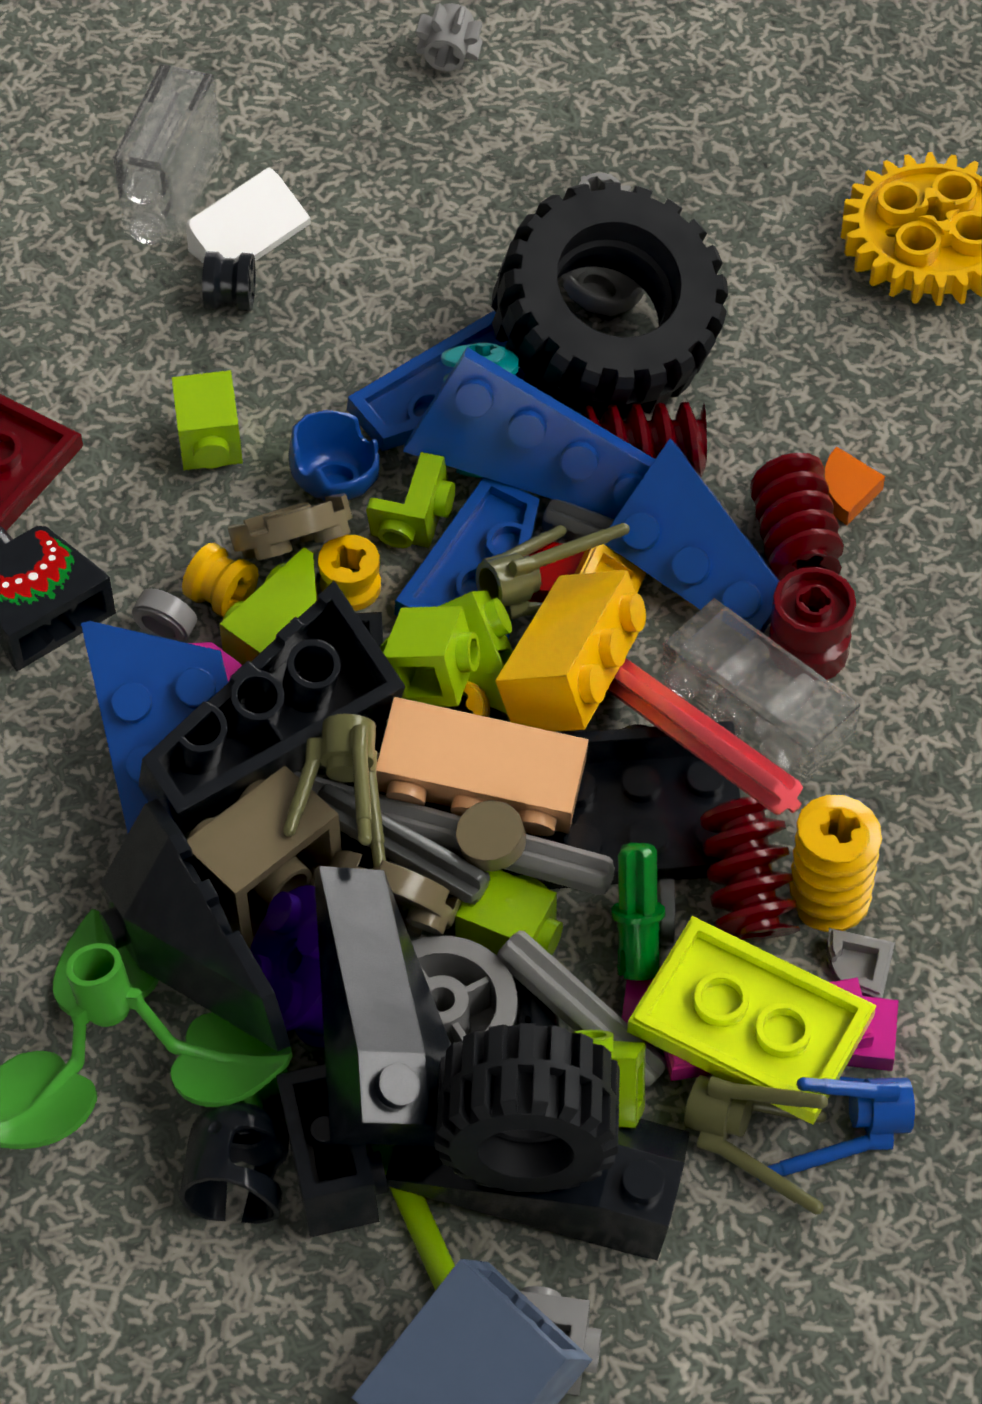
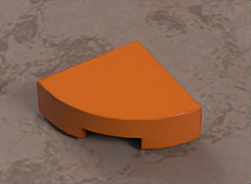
M837 446L828 457L824 472V478L829 485L828 495L834 504L833 514L842 523L848 525L883 490L885 480L884 475Z

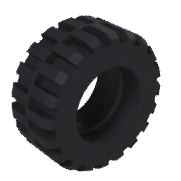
M601 181L598 190L595 191L590 190L589 184H580L567 188L563 200L560 195H551L539 203L536 213L528 214L518 226L497 275L498 279L492 294L491 307L496 312L492 321L495 339L499 342L507 341L505 348L514 352L518 357L519 368L521 367L526 373L523 380L539 390H544L552 398L567 407L572 405L581 408L582 416H584V406H592L598 420H600L603 412H606L608 405H616L622 420H625L633 404H640L643 411L650 414L654 411L657 403H664L666 405L670 397H679L689 387L694 376L700 371L723 327L727 313L723 306L728 297L727 279L723 274L717 275L723 262L714 245L708 247L704 245L703 241L707 232L697 220L693 219L688 223L681 217L680 213L683 209L681 206L669 198L663 204L651 198L652 190L635 185L633 192L621 190V183ZM584 267H603L620 272L639 284L650 297L657 313L659 327L649 333L633 337H617L598 332L581 322L570 311L560 293L558 278L567 272Z

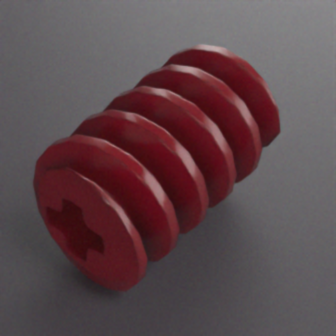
M682 402L679 404L675 419L671 420L665 404L657 403L650 421H647L641 405L633 404L627 420L624 422L616 405H608L602 422H598L592 406H584V417L654 459L657 458L671 438L686 456L700 477L703 476L707 462L705 404L702 406L699 418L696 419L689 402Z
M796 452L772 459L757 470L751 480L750 494L755 503V515L759 521V532L764 541V553L769 561V568L779 581L788 573L800 568L820 567L832 570L839 575L842 568L838 558L843 554L844 543L838 534V521L833 515L834 504L828 495L829 485L824 478L825 469L821 460L810 453Z
M751 796L721 803L700 817L702 829L719 833L703 843L705 854L713 858L723 859L707 869L709 881L726 885L710 896L711 904L714 908L730 912L718 918L714 922V927L741 940L769 939L794 934L800 931V927L780 923L779 916L796 908V900L776 896V889L792 882L793 875L792 873L777 871L772 868L773 862L790 855L789 848L769 844L768 839L769 836L786 829V824L783 820L765 817V810L767 808Z

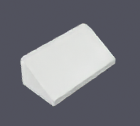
M269 167L186 222L188 251L202 263H204L207 251L220 252L224 258H236L241 253H253L256 261L310 225L311 220L281 177Z

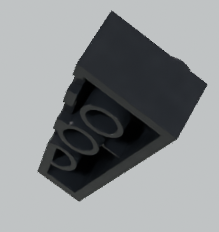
M333 581L318 595L317 601L299 618L294 617L276 634V639L251 662L248 660L230 676L229 682L208 702L204 701L142 758L138 787L148 802L158 798L184 835L203 820L211 817L214 818L239 800L244 790L253 782L259 779H267L284 765L293 773L303 768L306 760L307 739L321 738L324 719L337 714H356L368 717L377 726L388 720L394 697L402 698L406 686L336 582Z

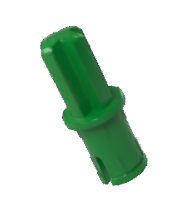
M627 843L621 847V851L618 854L619 903L611 907V916L617 922L618 930L617 974L619 976L624 975V978L628 980H649L656 976L661 967L659 921L665 917V906L657 902V850L655 846L649 843Z

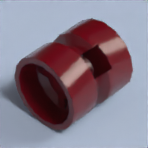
M807 567L788 573L778 582L773 595L768 653L769 659L776 670L788 679L801 683H821L835 677L845 667L849 656L851 630L856 610L855 592L845 578L832 570L820 567Z

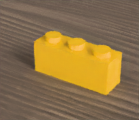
M628 570L561 575L557 578L495 680L510 722L553 732L586 729L597 707L604 700L606 691L620 666L624 664L626 656L639 632L645 626V604L641 595L635 593Z

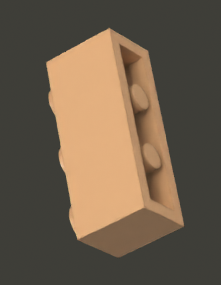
M394 697L377 761L378 791L386 793V798L422 806L425 805V802L451 807V812L462 816L466 810L477 803L490 800L501 801L509 804L519 813L526 833L537 836H552L555 831L569 834L586 762L589 739Z

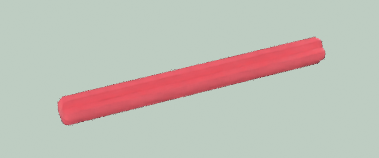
M627 658L625 659L624 664L620 666L607 690L772 813L780 815L786 809L794 813L800 808L802 803L797 798L803 790V786L799 780Z

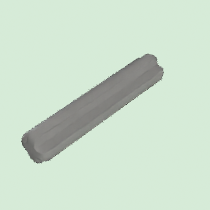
M519 930L514 933L498 951L496 956L501 959L509 972L574 1031L604 1030L613 1033V1041L646 1042L628 1033V1024L525 931ZM646 1042L645 1089L650 1087L660 1077L667 1066L666 1058L648 1042Z

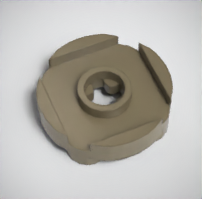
M344 493L325 497L326 502L311 506L308 501L243 520L244 524L228 526L234 552L241 551L244 559L256 557L257 560H263L292 551L290 540L299 537L301 542L314 540L315 543H319L351 533L348 520L352 519L353 516L347 495Z
M336 851L330 867L365 869L358 867L363 854L351 851ZM384 860L381 861L379 867L372 868L384 870L409 936L420 937L422 930L435 935H443L445 929L451 928L461 901L459 898L447 899L450 890L423 875Z

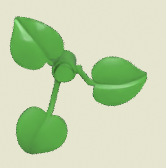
M91 909L68 941L58 962L53 979V994L56 1003L61 1010L70 1015L73 1022L71 1057L65 1064L64 1060L53 1052L32 1051L19 1054L0 1066V1147L31 1149L53 1144L75 1132L90 1116L97 1101V1090L91 1080L77 1074L85 1063L86 1025L90 1021L98 1026L109 1027L123 1021L130 1009L135 1010L165 1048L172 1054L180 1055L173 1063L170 1072L176 1091L185 1100L204 1107L232 1105L255 1094L288 1067L291 1058H293L291 1048L289 1046L283 1050L276 1051L213 1012L200 1015L191 1022L186 1032L185 1042L175 1038L144 1000L155 989L159 980L141 970L125 946L116 949L111 945L100 920L99 913L101 912Z

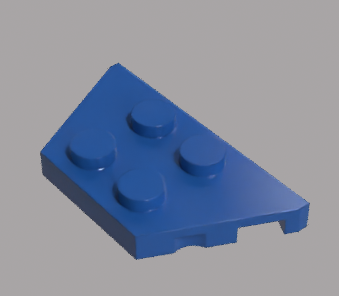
M93 621L81 623L126 829L127 833H129L145 803H148L138 787L142 758L204 701L208 702L228 683V678L220 650Z

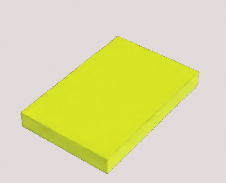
M692 916L629 1018L627 1032L720 1079L739 1084L801 1091L796 1085L797 1080L801 1077L839 1080L874 1018L877 1005ZM803 1091L804 1093H812V1094L824 1095V1096L827 1097V1099H828L829 1096H830V1095H827V1094H821V1093H816V1092H806V1091ZM772 1104L814 1125L822 1110Z

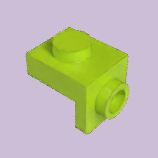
M420 453L404 504L378 498L369 499L366 513L372 536H376L383 543L396 548H408L412 544L430 548L439 518L449 517L455 498V483L448 481L444 456Z

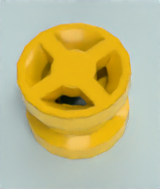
M349 534L326 542L318 555V570L321 575L320 591L322 592L335 581L355 611L365 609L373 604L381 591V577L379 574L380 556L376 546L367 538ZM351 569H357V570H359V571H357V572H352Z
M208 543L194 555L186 569L182 582L183 595L196 603L205 601L210 603L212 610L223 618L232 605L238 601H245L254 593L259 577L258 568L246 559L234 561L229 558V553L224 547L216 543Z

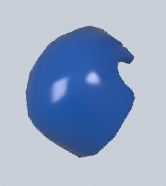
M323 410L306 414L292 428L288 454L291 474L304 491L322 501H325L327 496L344 493L347 495L348 501L361 497L379 478L380 455L378 453V441L372 439L369 442L361 433L358 418L350 413Z

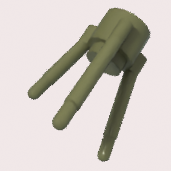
M621 523L528 556L566 535V528L563 525H558L502 554L483 558L476 569L477 590H488L491 599L498 598L504 605L510 620L526 615L535 616L543 602H530L528 600L531 599L533 593L540 590V567L622 537L630 532V527L626 523Z
M356 714L329 716L322 723L321 738L307 739L306 760L283 827V834L287 837L295 835L320 765L326 767V775L330 779L339 782H354L358 841L363 846L371 845L373 866L379 867L382 860L386 861L376 774L377 751L375 750L376 725L374 721L368 717Z
M699 1075L692 1086L684 1115L685 1127L700 1132L697 1148L721 1155L794 1203L799 1204L815 1215L821 1214L824 1209L821 1201L734 1146L727 1139L730 1135L742 1137L745 1134L752 1111L798 1120L800 1118L772 1104L823 1109L828 1105L827 1097L820 1094L804 1093L803 1091L733 1083L713 1076ZM821 1110L815 1122L822 1123L826 1120L827 1114L824 1110Z

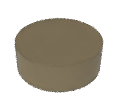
M490 800L473 805L463 813L456 827V838L464 859L483 871H498L509 867L520 858L526 846V832L519 813L512 806L501 801Z

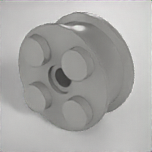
M430 936L411 941L451 1044L463 1041V1036L474 1031H487L491 1026L503 1024L508 1026L517 1025V991L508 968L493 952L474 941L455 936Z

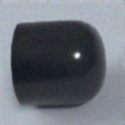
M245 1102L210 1107L200 1114L192 1124L187 1143L179 1199L183 1206L196 1216L204 1219L225 1221L227 1182H230L248 1190L241 1223L260 1224L278 1219L283 1192L273 1178L279 1166L286 1161L289 1152V1139L281 1121L267 1109ZM234 1163H248L254 1166V1170L235 1165Z

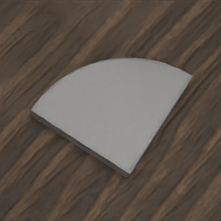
M829 928L826 956L833 977L836 981L858 978L863 996L883 998L895 942Z

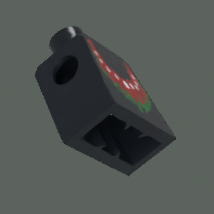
M0 526V645L11 665L18 672L82 634L81 623L88 621L100 623L116 614L110 577L105 571L47 526H35L14 539Z

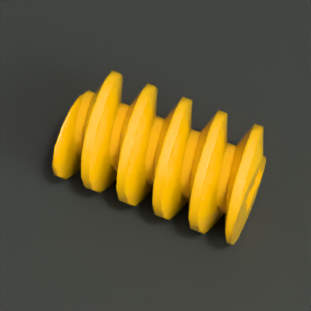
M825 795L811 800L801 809L796 824L797 832L794 839L795 847L791 864L793 881L789 883L792 899L796 900L798 915L803 923L810 928L828 932L829 928L844 931L856 926L868 913L872 901L877 862L880 855L879 849L882 843L881 826L873 811L859 800L845 795Z

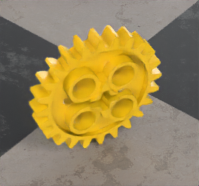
M928 152L925 163L917 164L912 156L906 154L904 155L903 167L901 168L886 160L883 161L881 175L867 170L865 172L864 185L854 183L852 185L851 199H845L841 239L846 240L845 256L855 257L854 270L856 272L871 270L869 282L871 286L881 284L884 281L890 282L889 296L891 297L896 296L903 289L910 290L911 301L915 304L920 301L923 294H931L936 306L942 305L944 294H952L960 304H964L967 290L970 289L982 297V176L977 174L979 162L973 161L965 168L957 167V157L951 154L945 164H939L934 154Z

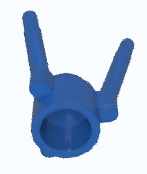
M840 1076L839 1080L799 1078L796 1085L801 1091L848 1096L851 1124L853 1128H864L866 1135L785 1159L767 1167L781 1176H787L869 1150H892L894 1147V1134L911 1133L914 1127L915 1101L910 1080L908 1078L859 1079Z

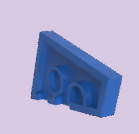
M670 438L610 525L612 527L626 523L630 527V532L605 543V545L749 644L755 646L772 622L773 595L780 581L722 507L720 501L704 483L677 444Z
M483 477L395 600L394 615L398 616L400 608L437 607L471 591H478L475 579L476 569L483 558L502 554L532 538L540 499L519 488Z

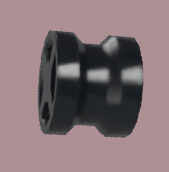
M207 251L204 257L202 274L204 308L217 310L222 304H232L240 311H252L256 287L254 254L241 253L236 258H224L220 252Z

